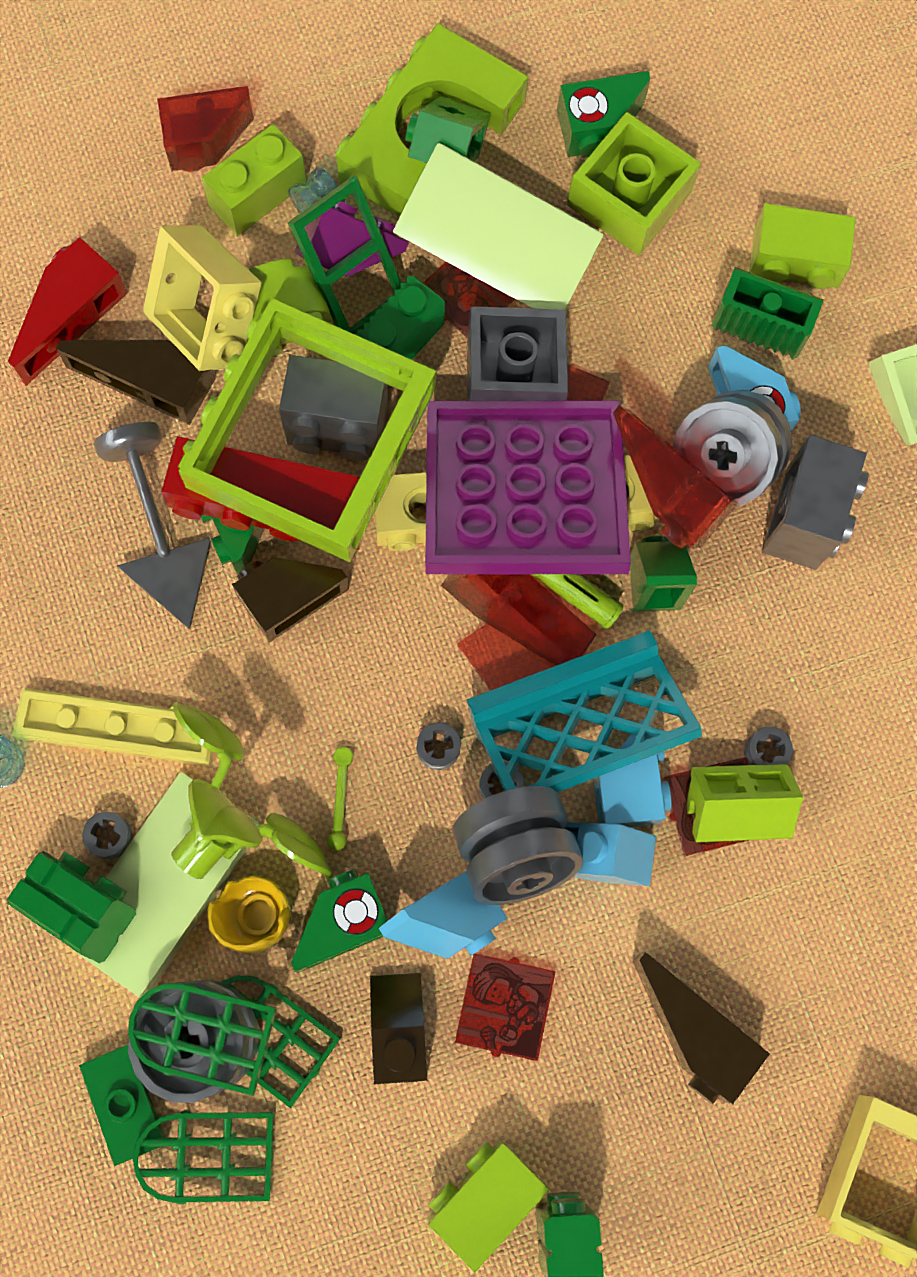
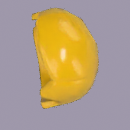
M257 875L240 878L237 881H228L223 892L215 901L209 903L207 909L211 933L221 945L242 954H257L272 948L280 941L291 920V906L287 895L273 880Z

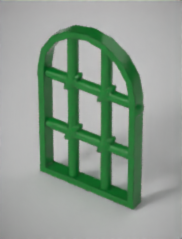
M240 975L221 981V983L234 989L236 988L231 983L252 981L265 987L257 1000L254 997L249 999L237 990L245 1000L264 1004L272 993L299 1013V1016L291 1026L288 1023L285 1026L274 1018L272 1027L284 1036L274 1050L269 1047L267 1055L264 1057L267 1060L262 1065L258 1084L289 1108H292L312 1078L319 1074L320 1067L341 1038L279 992L274 984H269L254 976ZM252 1008L257 1020L260 1017L266 1021L268 1012ZM306 1019L333 1039L324 1054L320 1053L296 1034ZM288 1043L291 1046L296 1044L318 1061L306 1078L279 1058ZM271 1067L274 1070L279 1068L301 1085L291 1100L263 1080ZM249 1070L246 1075L251 1078L253 1071Z
M165 983L149 989L137 1000L129 1016L128 1036L132 1049L144 1064L163 1072L165 1075H175L253 1096L255 1095L264 1057L268 1052L267 1045L277 1008L199 988L193 983ZM166 989L183 990L179 1005L175 1003L174 1007L149 1001L155 993ZM191 992L226 1001L223 1016L217 1015V1018L187 1011ZM234 1004L268 1012L264 1031L230 1022ZM144 1008L175 1016L171 1035L166 1033L165 1036L138 1030L137 1017L141 1009ZM188 1020L219 1028L215 1046L209 1045V1048L178 1040L183 1022L187 1024ZM232 1032L261 1039L256 1060L222 1052L226 1035H232ZM138 1039L167 1046L163 1064L151 1059L141 1048ZM180 1050L211 1058L207 1076L171 1067L175 1052L180 1053ZM224 1062L254 1069L249 1088L215 1079L218 1065H224Z
M184 1110L181 1113L160 1116L148 1124L136 1140L132 1156L135 1177L143 1190L157 1200L173 1202L179 1205L186 1204V1202L270 1201L271 1161L274 1157L272 1152L273 1112L191 1113L188 1110ZM267 1118L266 1137H236V1133L231 1134L232 1119ZM179 1119L178 1137L146 1138L150 1130L162 1122ZM187 1119H224L223 1137H191L192 1134L186 1135ZM173 1146L172 1150L177 1149L176 1168H139L138 1156L141 1147ZM186 1146H218V1150L222 1149V1168H189L190 1164L185 1165ZM231 1146H266L265 1167H235V1164L230 1165ZM217 1176L216 1180L221 1179L220 1195L183 1196L184 1177ZM230 1176H264V1194L229 1195ZM143 1177H171V1181L175 1180V1196L158 1193L147 1185Z

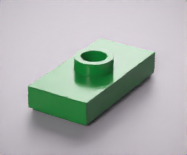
M128 1045L79 1065L114 1167L132 1159L136 1140L145 1127L158 1118L148 1089L134 1073L128 1054ZM159 1124L150 1130L146 1138H165L161 1125ZM161 1146L141 1147L139 1156Z

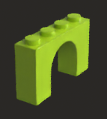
M437 23L427 37L421 36L412 49L410 60L402 70L398 68L393 72L388 80L386 92L377 103L371 102L361 118V125L353 136H345L339 144L335 154L339 181L344 183L351 176H357L366 198L400 218L427 165L425 162L408 157L409 149L406 148L398 136L403 123L413 113L418 112L424 106L442 96L490 112L491 116L488 127L502 135L525 103L528 76Z

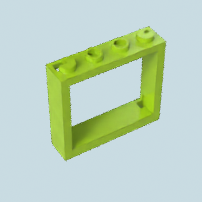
M271 298L263 314L260 313L256 321L251 320L246 334L248 342L241 355L234 354L231 357L224 373V381L226 383L218 398L212 396L208 400L201 416V424L203 426L195 441L188 440L184 445L183 451L185 454L178 465L180 468L179 473L187 489L350 562L436 390V370ZM282 338L403 391L334 530L210 475Z

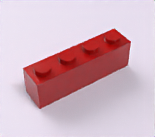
M176 437L161 491L168 507L172 508L173 513L193 520H200L202 515L221 519L220 522L223 525L233 529L246 531L250 529V526L268 529L272 536L282 540H298L280 530L187 489L180 476L178 465L185 454L183 451L184 445L188 440L193 439ZM224 447L210 473L212 476L331 530H334L360 479L359 476ZM362 539L357 547L358 550H360Z

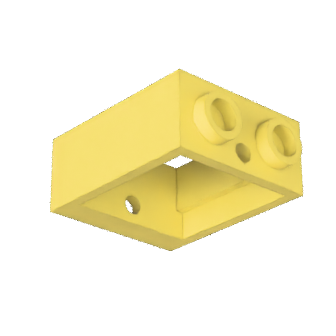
M202 225L160 226L143 313L199 371L226 369L231 357L234 354L241 355L246 346V334L249 324L253 319L262 282ZM173 273L172 277L169 280H166V277L169 274ZM202 275L215 287L207 321L195 310Z
M859 1094L816 1214L832 1221L829 1229L830 1233L859 1246L863 1236L881 1243L879 1255L910 1268L912 1259L917 1260V1209L906 1239L846 1213L842 1209L873 1123L917 1142V1116L875 1097Z

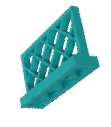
M650 630L467 699L475 734L479 742H482L504 791L516 788L512 779L519 765L542 771L538 782L529 786L549 787L558 793L702 737V728L658 653V643ZM656 676L660 683L656 696L631 690L635 683ZM603 695L616 699L609 714L586 708L590 700ZM625 702L650 708L643 724L619 718ZM659 711L678 716L684 725L671 731L652 727ZM556 713L570 716L563 732L540 726L543 718ZM580 719L603 726L596 742L572 735ZM612 729L637 736L632 746L622 750L606 746L605 744ZM512 730L523 733L516 750L496 745L493 739ZM533 737L556 743L549 760L526 754ZM566 747L590 754L585 764L575 768L558 764ZM503 760L510 761L507 767Z

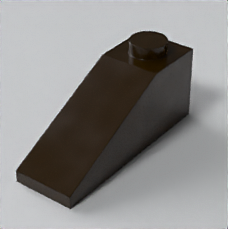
M60 340L56 347L66 368L188 425L193 421L216 379L213 370L199 371L169 340Z
M639 953L632 962L681 1068L693 1077L688 1086L712 1105L717 1099L733 1105L770 1053L648 953Z

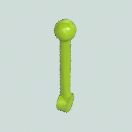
M347 747L336 749L333 755L334 762L338 768L333 832L329 834L327 844L332 850L336 851L343 849L347 843V837L343 833L347 767L353 762V753Z

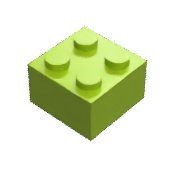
M626 112L572 176L567 206L640 256L692 192L701 162Z

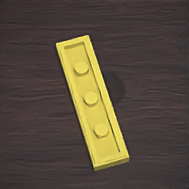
M22 688L12 733V736L16 739L211 766L213 752L200 745L187 734L172 709Z

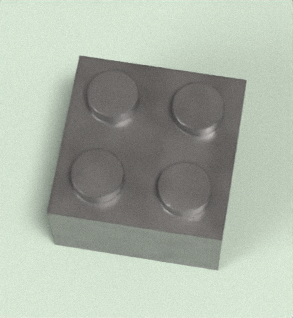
M500 307L470 308L467 334V401H566L568 395L566 310Z
M289 355L279 406L287 445H293L294 449L307 454H318L321 450L339 452L342 457L353 461H365L368 457H371L385 429L389 407L388 384L335 361Z
M809 435L787 467L762 553L813 570H817L827 557L833 559L840 543L845 545L848 543L855 526L856 516L850 515L853 500L861 498L868 481L869 472L862 470L867 453Z

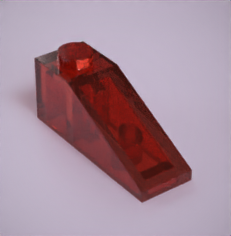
M618 405L613 411V415L654 516L664 523L660 532L680 549H683L686 544L691 548H701L739 503L631 410Z
M448 574L440 585L474 616L555 666L583 656L597 635L530 574Z

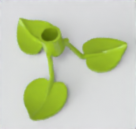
M174 702L170 709L174 710L175 716L183 729L200 745L217 753L220 763L211 784L195 778L188 786L189 804L193 820L189 823L191 830L171 852L175 863L190 876L203 879L222 856L230 860L237 850L244 846L255 848L262 842V837L272 838L276 847L285 855L310 869L324 874L326 879L329 880L334 874L329 867L326 857L317 842L304 828L293 820L277 813H270L266 817L267 824L257 827L245 812L230 803L227 796L219 790L231 765L232 758L241 761L245 757L244 748L234 732L213 715L198 708Z

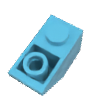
M631 734L620 747V750L632 746L637 736ZM664 751L599 776L594 780L599 823L620 824L631 828L658 825L666 819L665 811H671L672 802L668 782L660 780L658 762L664 761Z
M567 822L565 829L574 834L583 857L582 868L573 878L610 884L650 886L656 843L655 835L620 824Z

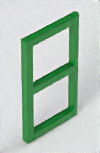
M353 175L343 184L290 220L288 224L315 283L328 305L335 326L358 336L357 330L364 329V323L370 322V316H376V309H382V304L349 327L331 284L376 251L393 291L394 289H400L401 280L358 177ZM352 194L371 240L324 272L304 227Z

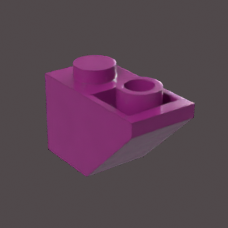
M340 201L304 227L322 267L328 270L371 240L364 221L355 217L358 208L343 201ZM374 216L390 256L394 257L405 252L409 242L393 233L395 225ZM297 244L294 252L304 259V256ZM377 251L343 276H350L380 263Z

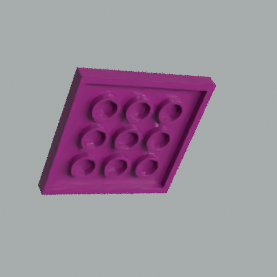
M620 401L429 402L427 406L426 574H629L631 558Z

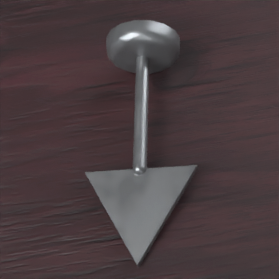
M148 421L132 423L112 429L94 440L93 445L96 454L102 460L108 462L128 460L158 551L157 554L117 565V567L189 629L210 538L169 549L140 460V456L151 452L160 444L162 435L159 425L156 422Z

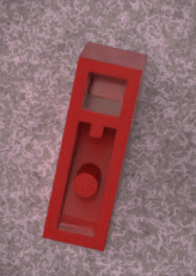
M80 237L70 246H65L58 250L53 256L51 263L45 267L9 356L8 363L25 386L60 356L56 350L60 340L79 339L127 295L119 272Z

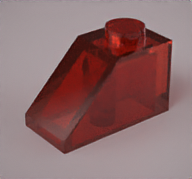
M248 86L157 99L164 148L171 172L179 170L194 172L206 166L217 165L254 120Z

